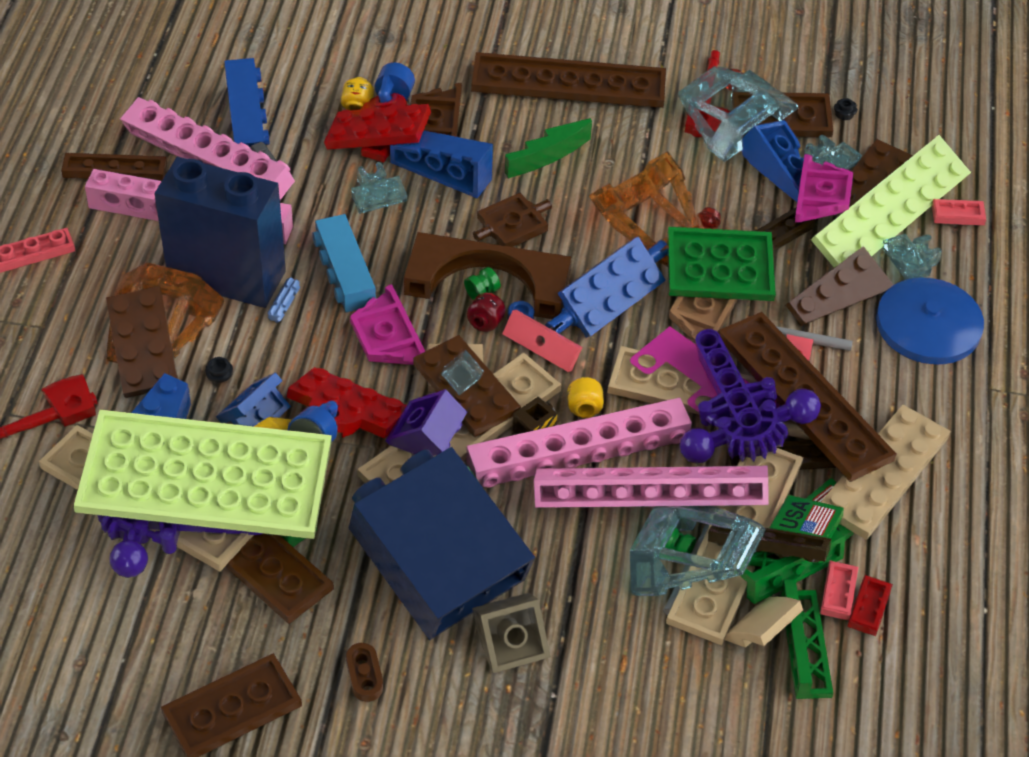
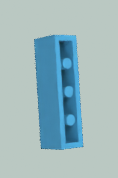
M342 214L316 220V232H312L314 245L321 249L319 251L322 265H327L328 267L327 277L329 283L334 284L336 287L334 288V294L337 303H342L345 313L365 307L370 299L376 298V288L346 215Z

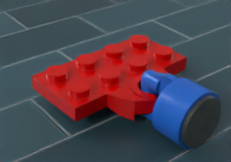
M392 62L384 65L374 85L378 96L370 99L360 110H342L337 112L324 140L326 149L419 143L431 110L429 104H411L409 106L407 104V99L415 84L413 72L401 63Z
M316 367L288 387L286 396L291 400L308 406L291 420L288 430L331 435L332 442L335 440L337 433H341L343 438L352 435L359 428L386 438L407 406L398 399L386 397L377 393L374 389L364 388L353 383L350 379L340 378L330 374L323 368Z

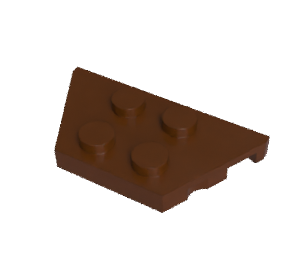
M462 83L454 84V89L446 91L437 88L427 93L422 92L412 95L411 104H429L431 114L424 131L457 137Z

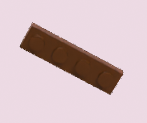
M65 153L61 172L63 178L89 179L93 169L162 181L166 173L167 158L166 156Z

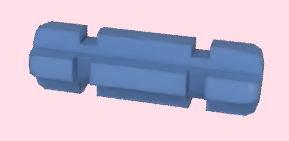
M288 278L285 281L284 287L281 288L273 302L274 305L268 311L269 320L277 323L282 320L285 315L284 313L295 298L294 295L300 289V282L297 279Z

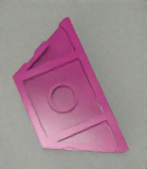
M805 154L795 222L836 215L849 210L853 172L844 168H838L826 161L821 165L812 161L811 155Z
M392 284L385 287V293L379 298L373 297L366 303L365 307L358 309L350 316V323L370 362L413 365V357L425 352Z

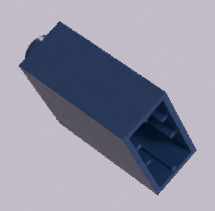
M177 156L154 193L168 282L266 308L286 272L279 184L255 177L250 173L235 172L205 164L197 159H186Z
M453 447L446 449L435 457L427 449L416 453L402 465L400 471L403 475L385 485L381 478H374L362 485L352 496L355 504L348 527L429 641L473 613L472 608L490 603L525 581L535 559V556Z

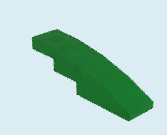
M591 118L545 129L544 137L526 141L524 150L505 154V174L507 178L532 172L574 152L591 139Z

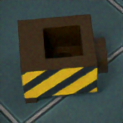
M538 396L513 413L512 430L516 434L556 426V410L551 404L545 403Z

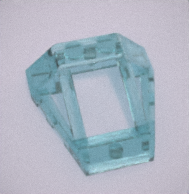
M718 66L712 67L678 92V97L689 116L695 122L699 134L701 133L707 148L724 162L743 149L742 135L770 115L781 121L798 109L797 103L768 83ZM728 84L753 94V96L729 113L705 102ZM697 109L721 121L715 133Z
M714 506L654 507L630 549L631 592L634 596H660L667 594V589L679 586L681 590L692 588L693 582L707 579L709 583L743 575L765 532V528L762 524L750 518ZM700 522L731 529L717 559L664 547L675 527L679 531H693L696 523ZM660 559L702 569L669 575Z

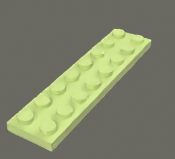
M938 135L853 204L849 210H846L815 235L811 241L834 268L863 246L873 256L933 205V199L943 197L971 172L942 137Z

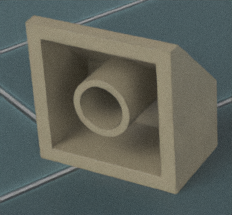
M526 593L472 608L478 637L492 673L551 657L539 600L532 594Z

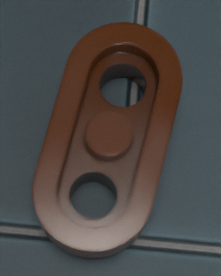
M356 643L346 653V664L352 691L357 699L371 702L378 699L383 692V678L377 653L370 644ZM360 660L366 661L365 664H358L357 662ZM365 686L372 687L371 690H364L363 688Z

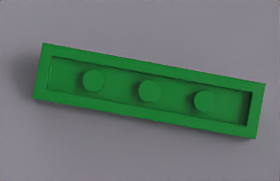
M836 529L831 538V548L825 562H808L804 558L795 556L770 559L767 557L774 553L760 551L753 552L733 562L732 570L747 582L746 598L753 604H756L781 591L784 579H796L797 583L828 567L829 560L837 562L843 559L845 535ZM760 566L762 568L752 573L746 567Z
M784 579L780 597L810 600L811 608L806 613L802 611L791 623L785 626L796 699L832 698L834 692L816 590H797L796 579ZM804 622L815 629V634L810 639L805 636ZM808 648L819 655L820 659L814 665L809 662ZM812 674L824 682V688L811 689L813 684Z

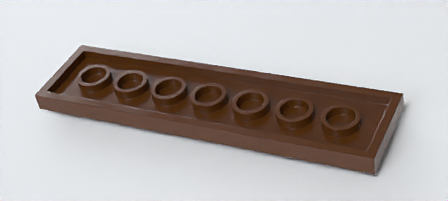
M476 52L471 92L664 108L666 68Z
M763 312L718 330L726 348L758 382H761L766 377L774 379L777 394L775 401L780 406L785 405L789 394L797 389L811 390L819 397L821 408L817 418L810 423L796 424L849 482L895 461L897 453Z

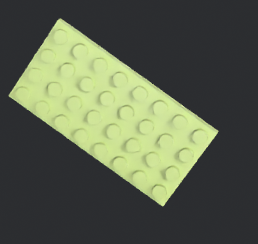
M99 410L74 502L75 513L314 539L332 442L331 435Z

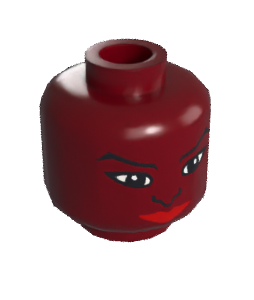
M488 292L481 293L468 307L467 319L479 331H493L504 318L506 313L505 305L497 295Z

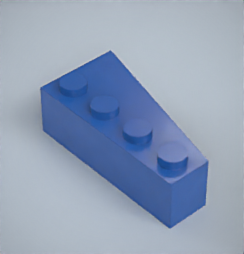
M254 58L225 60L234 142L237 144L242 142L250 148L259 142L270 145L268 130H263V124H267L266 110L260 109V103H264L263 88H258L257 82H262L260 67L255 68Z
M423 131L419 143L390 145V163L477 199L492 180L493 144Z

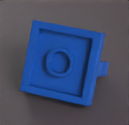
M275 372L253 382L215 417L220 423L232 422L234 425L252 427L268 417L279 418L291 407L276 388L282 382V379Z

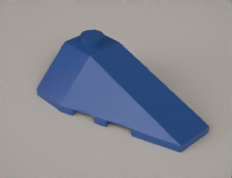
M785 120L754 126L737 143L744 158L793 200L798 202L804 158L799 154L798 149L801 146L797 137Z

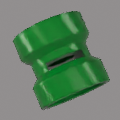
M490 267L480 270L477 276L471 275L464 280L465 289L472 300L481 293H495L501 288L497 274Z
M669 525L659 540L657 551L663 554L670 553L674 555L675 560L684 564L690 557L697 538L690 534L684 535L679 532L678 528Z

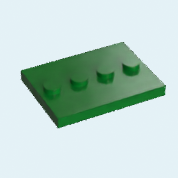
M668 227L669 296L774 301L776 292L772 232Z

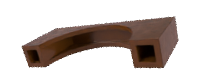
M417 232L404 275V295L430 299L437 285L451 274L468 268L490 267L515 276L528 288L534 301L535 317L553 319L561 313L563 308V301L558 292L568 286L572 257Z

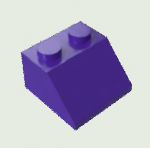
M446 389L411 400L387 437L386 442L391 446L412 454L427 449L433 456L438 455L450 447V441L454 434L461 429L462 421L467 411Z

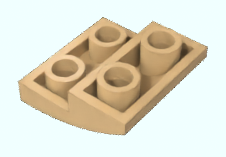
M778 596L762 600L728 630L725 640L745 648L752 642L765 646L803 611L800 600Z

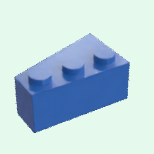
M164 373L131 413L186 419L191 406L188 383Z

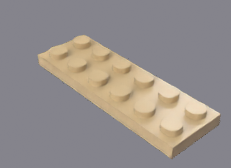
M902 405L878 433L897 453L895 461L852 482H849L843 475L821 503L844 508L843 517L839 524L867 540L947 441L951 431L909 407Z

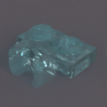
M824 135L819 136L818 146L808 143L804 150V155H811L812 161L823 165L826 161L846 170L855 166L862 154L845 142L834 147L835 143Z
M381 162L376 163L377 171L374 174H368L362 166L357 169L359 186L351 188V195L359 214L407 201L408 195L400 177L395 176L387 179V174Z
M905 233L885 239L882 243V249L905 280L930 276L931 267L939 263L942 255L940 248H928V242L932 238L931 235L914 238L912 242Z

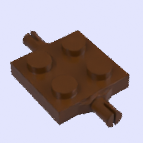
M521 192L477 211V219L484 228L474 231L473 237L479 242L490 236L502 246L514 247L548 231V223L541 216V213L552 209V204L548 199L538 204H533Z

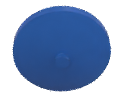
M912 278L896 283L882 296L876 314L878 330L886 343L904 357L926 364H949L964 359L976 349L984 330L983 314L976 301L956 285L934 278Z

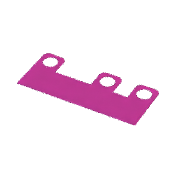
M670 326L630 358L631 364L645 374L653 373L665 362H668L700 385L701 388L687 400L688 405L697 412H699L698 406L695 403L697 397L708 396L712 399L717 396L699 360L697 345ZM645 354L651 355L655 358L656 363L650 368L643 367L638 363L639 357Z

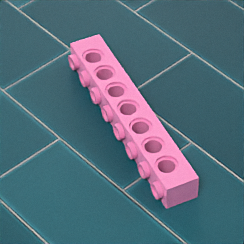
M138 97L120 118L130 134L178 157L197 159L208 165L235 172H246L258 178L277 182L279 184L280 200L295 182L289 172V166L284 162L271 160L269 156L261 151L258 153L254 152L242 142L237 144L225 134L218 135L206 125L201 127L189 117L185 116L182 118L170 108L165 110L153 100L146 101Z
M93 169L85 185L88 206L91 209L159 221L154 193L161 181ZM280 203L283 243L286 245L293 228L292 207L289 204Z
M676 398L468 445L466 463L481 486L489 488L497 484L520 481L526 477L535 476L537 469L575 468L578 465L601 462L617 456H627L634 452L654 450L660 446L680 444L684 433L691 430L692 422L681 398Z
M768 467L537 469L534 478L535 508L769 505Z

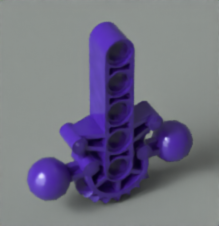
M705 329L696 335L695 340L699 360L717 393V396L711 400L699 403L700 420L702 425L716 426L718 430L709 433L707 430L695 428L684 433L679 447L681 454L688 462L695 464L704 463L711 459L716 447L724 444L728 447L731 459L738 455L742 462L746 457H750L753 462L757 456H762L766 459L768 452L775 454L777 447H783L784 439L788 435V427L783 422L792 420L796 423L806 424L817 418L821 403L819 397L813 391L797 389L789 394L785 405L776 408L775 400L777 399L773 378L766 377L761 382L745 384L719 333L713 329Z
M97 515L104 533H108L111 540L123 539V541L113 547L109 561L112 569L119 576L125 578L136 577L144 571L148 563V553L141 544L147 543L150 538H152L153 542L162 545L164 553L172 554L177 549L180 531L226 532V534L248 533V535L263 534Z

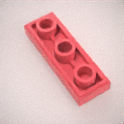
M68 228L54 230L39 236L29 237L25 240L1 245L0 273L75 252V246Z
M518 310L512 311L502 333L567 372L573 370L583 348Z

